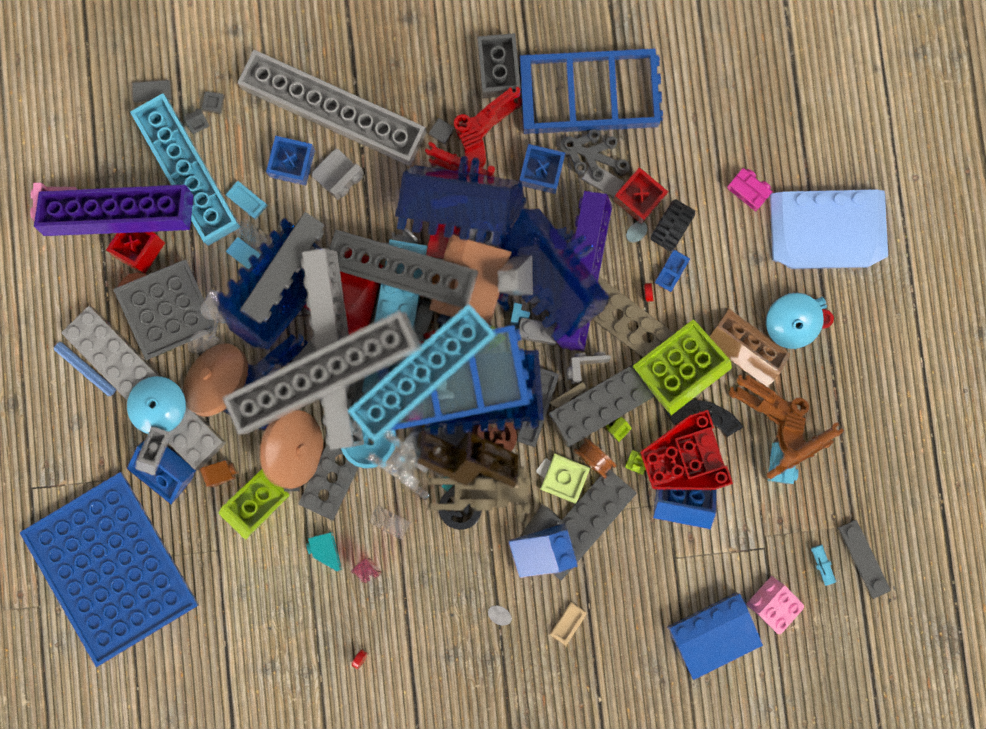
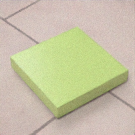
M554 454L540 490L576 504L590 468Z

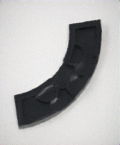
M690 400L672 415L665 408L663 409L673 425L683 421L690 415L708 410L713 425L726 438L743 428L739 420L728 410L707 401Z

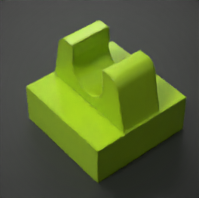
M622 417L614 420L613 426L605 425L609 433L618 442L632 429Z
M631 450L625 468L643 475L645 466L641 454Z

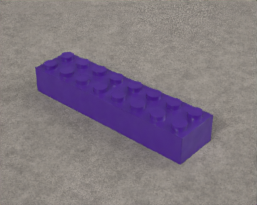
M186 185L40 191L34 227L43 236L190 230L194 195Z
M584 191L583 197H580L579 209L581 210L580 215H577L575 220L577 230L576 234L572 236L573 250L569 253V270H566L564 276L566 286L561 291L562 306L558 308V326H555L553 332L555 341L562 349L585 352L613 207L608 195L605 193Z

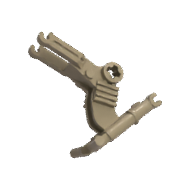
M519 469L517 484L519 488H509V485L493 482V479H475V482H471V485L466 486L450 478H428L427 484L455 485V504H427V510H463L467 504H471L470 507L474 508V510H493V507L509 508V502L519 503L517 505V513H519L518 522L525 523L526 514L530 513L531 507L527 503L528 489L531 486L530 477H527L526 469Z

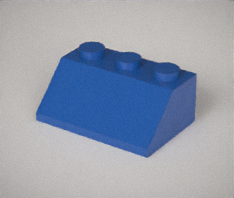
M144 440L137 446L127 469L168 503L172 504L191 482L196 470L168 447L165 449L155 475L137 470L136 462L144 445Z
M657 489L653 518L711 529L716 515L717 489Z

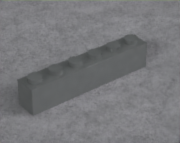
M307 212L302 214L239 310L241 313L258 324L268 320L272 313L269 310L273 304L277 306L281 300L282 295L280 293L283 288L288 289L293 281L291 276L294 272L298 273L302 268V252L313 251L314 247L312 244L315 240L319 241L325 232L322 230L325 226L323 223Z

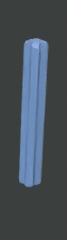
M61 342L54 346V351L107 396H112L115 393L116 389L67 346Z

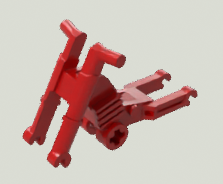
M510 87L472 118L465 114L458 115L454 119V127L465 151L464 158L458 157L455 153L452 154L436 147L434 143L429 142L428 145L432 149H425V152L428 156L436 158L435 160L431 158L428 160L430 165H438L451 171L453 174L456 173L476 183L486 185L493 191H498L500 187L496 180H494L495 167L491 165L487 170L483 168L486 164V153L482 138L488 134V131L494 125L522 106V99L519 97L520 88L516 87V92L513 93ZM518 98V103H514V99Z

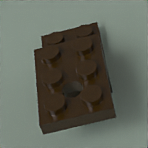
M423 430L418 435L416 463L466 486L479 473H483L513 488L518 484V455L470 432L463 437L457 446Z

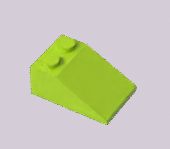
M261 469L222 506L218 514L247 540L290 494L284 491V488L274 485L266 477L263 469Z

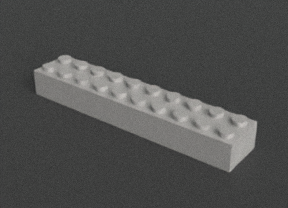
M253 50L237 82L241 90L410 167L426 135V128L256 50Z
M329 249L302 252L303 258H301L302 268L305 269L306 275L304 277V285L308 289L309 296L307 297V306L311 311L309 322L314 332L312 343L316 348V352L349 336L338 255L336 251ZM353 382L320 398L321 405L324 406L325 411L323 422L327 426L328 432L326 434V443L330 450L364 445L362 427L348 412L358 402L356 383Z
M88 306L61 332L126 400H128L131 390L140 381L149 377H162L91 306ZM152 401L150 407L155 408L156 402ZM187 407L180 424L169 432L168 443L195 470H200L227 443L201 416L195 414Z
M399 311L224 397L223 400L238 434H248L422 350V347L406 312Z

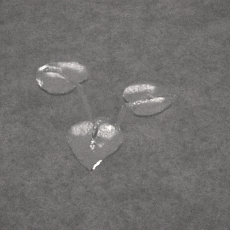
M210 289L201 305V314L207 319L214 320L213 332L210 333L207 330L196 332L188 342V351L195 354H203L211 347L219 345L220 339L215 336L218 322L224 324L229 322L230 319L241 335L245 336L242 340L243 345L251 349H260L268 346L276 339L277 333L264 324L251 325L244 332L234 318V304L221 293Z

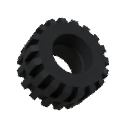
M674 199L653 231L651 241L670 252L674 250L693 220L696 210Z

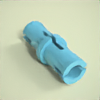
M823 544L811 548L817 563L816 568L821 573L824 585L837 582L830 566L832 563L828 561Z

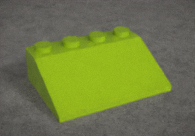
M693 319L634 364L633 368L662 406L672 415L732 369L731 360Z

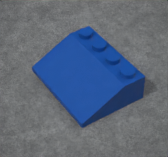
M737 592L667 626L693 680L763 646L751 615L740 593Z

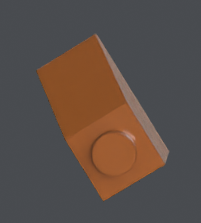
M227 460L200 468L207 487H217L236 479V468L233 463Z

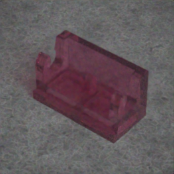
M370 557L365 558L351 570L352 574L355 573L363 583L371 580L368 577L370 575L377 578L382 574Z

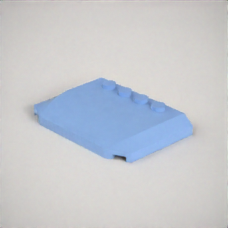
M793 191L772 193L770 195L773 261H778L790 269L868 268L888 257L885 191Z

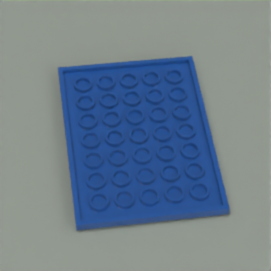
M123 472L114 475L19 532L95 667L102 665L199 606Z

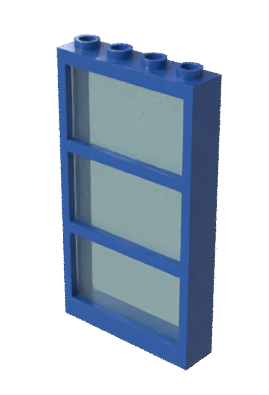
M514 325L492 329L497 335L492 341L389 431L530 404L529 399H533L531 387L527 388L526 380L529 379L528 370L523 368L522 365L525 355L523 348L519 349L518 341H521L520 330L515 329ZM409 356L378 370L379 382L386 378Z

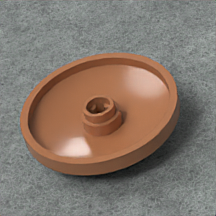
M227 343L213 346L201 354L189 369L183 384L186 407L199 416H212L226 409L227 406L223 398L242 389L248 374V361L245 354L236 346Z
M295 410L269 423L261 441L260 460L266 477L274 485L290 489L297 488L309 481L315 474L323 452V437L318 422L309 413Z

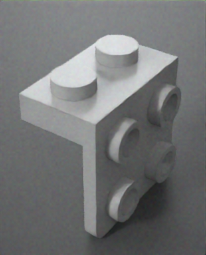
M335 149L312 172L313 178L336 200L343 198L349 192V188L353 184H357L364 174L362 168L357 163L354 164L339 149Z
M597 352L588 357L586 353L575 354L570 359L568 368H566L567 380H571V384H579L581 381L580 365L608 363L611 359L610 355H606V352Z

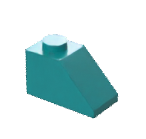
M333 532L308 538L309 542L306 543L307 550L314 559L336 572L342 570Z

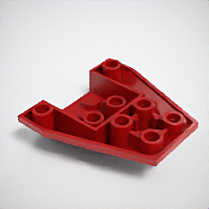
M351 248L344 253L346 259L352 256ZM364 254L362 256V263H367L370 257ZM379 263L380 269H383L384 266ZM340 272L348 333L350 336L369 327L380 283ZM305 288L297 302L310 311V308L307 306L308 289Z
M708 410L688 416L640 452L652 489L716 490L733 484L728 467L724 465Z

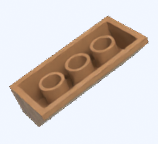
M731 309L727 310L709 335L731 361L767 387L781 373L790 356L788 351Z

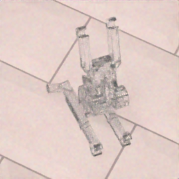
M387 431L384 437L396 445L393 454L386 462L373 453L367 459L396 477L401 483L426 500L430 494L417 485L420 481L411 474L417 467L425 473L430 469L417 464L415 451ZM432 471L438 477L443 478L444 475Z

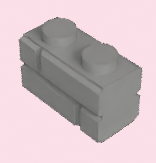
M521 318L519 328L521 340L547 343L555 346L556 341L553 337V332L558 324Z
M156 427L150 428L136 462L137 470L155 475L169 442V432Z

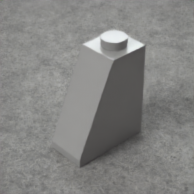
M532 256L512 257L498 271V292L513 296L533 295Z

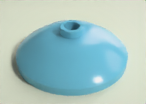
M786 294L771 305L766 316L767 332L771 339L781 347L788 349L802 348L813 342L819 335L823 326V311L818 302L807 294ZM798 322H801L799 327H795Z
M155 376L140 381L131 390L127 400V413L131 422L137 429L147 434L151 427L167 432L172 431L180 424L186 411V399L183 391L175 382L165 377ZM152 401L156 402L155 408L150 407Z
M362 428L364 445L341 448L346 459L353 465L361 468H375L384 464L393 454L397 441L396 430L388 431L378 441L371 443V438Z

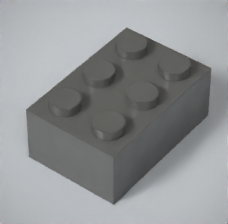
M515 33L479 36L478 51L483 98L499 97L510 87L513 93H515L516 87L520 88Z

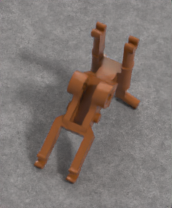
M739 375L737 383L764 398L763 401L741 387H738L736 391L731 387L728 391L730 397L740 400L758 412H763L769 417V420L774 421L778 425L776 437H778L779 446L784 456L779 465L767 472L766 475L769 479L795 467L809 457L812 458L820 450L830 447L833 444L832 439L840 436L844 429H836L839 425L836 422L828 430L818 436H813V439L806 442L803 438L806 418L803 416L808 412L809 404L805 399L795 398L792 402L785 401L776 395L775 391L754 380L749 375H746L744 380L742 375Z

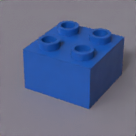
M275 136L266 173L270 178L306 186L315 153L314 146L310 143Z
M528 144L519 186L556 194L565 153Z

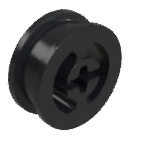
M455 487L444 493L439 504H447L455 496ZM467 504L463 509L465 514L469 513L471 504ZM439 510L442 521L447 526L457 530H464L474 526L482 513V510H474L473 516L468 521L457 523L452 520V517H464L461 512H456V510H451L450 512Z

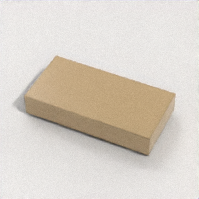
M570 602L550 635L566 646L587 612Z

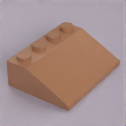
M450 234L443 261L479 271L469 304L490 327L500 293L498 292V271L509 261L511 252L466 237ZM457 279L450 282L449 287L451 290L458 287ZM432 299L429 310L455 317L464 308Z

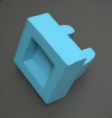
M514 303L511 324L518 325L521 318L529 319L530 312L521 310L522 304Z

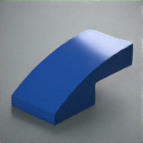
M673 250L655 283L672 292L690 258Z

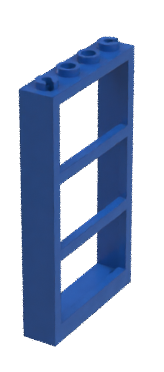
M656 49L520 55L524 134L659 127L660 121H663V110L659 108V103H662V92H658V85L661 84V74L657 73L660 58L659 55H656ZM650 58L653 117L618 119L615 60ZM608 60L612 119L576 121L573 62ZM566 62L570 121L534 123L531 64Z

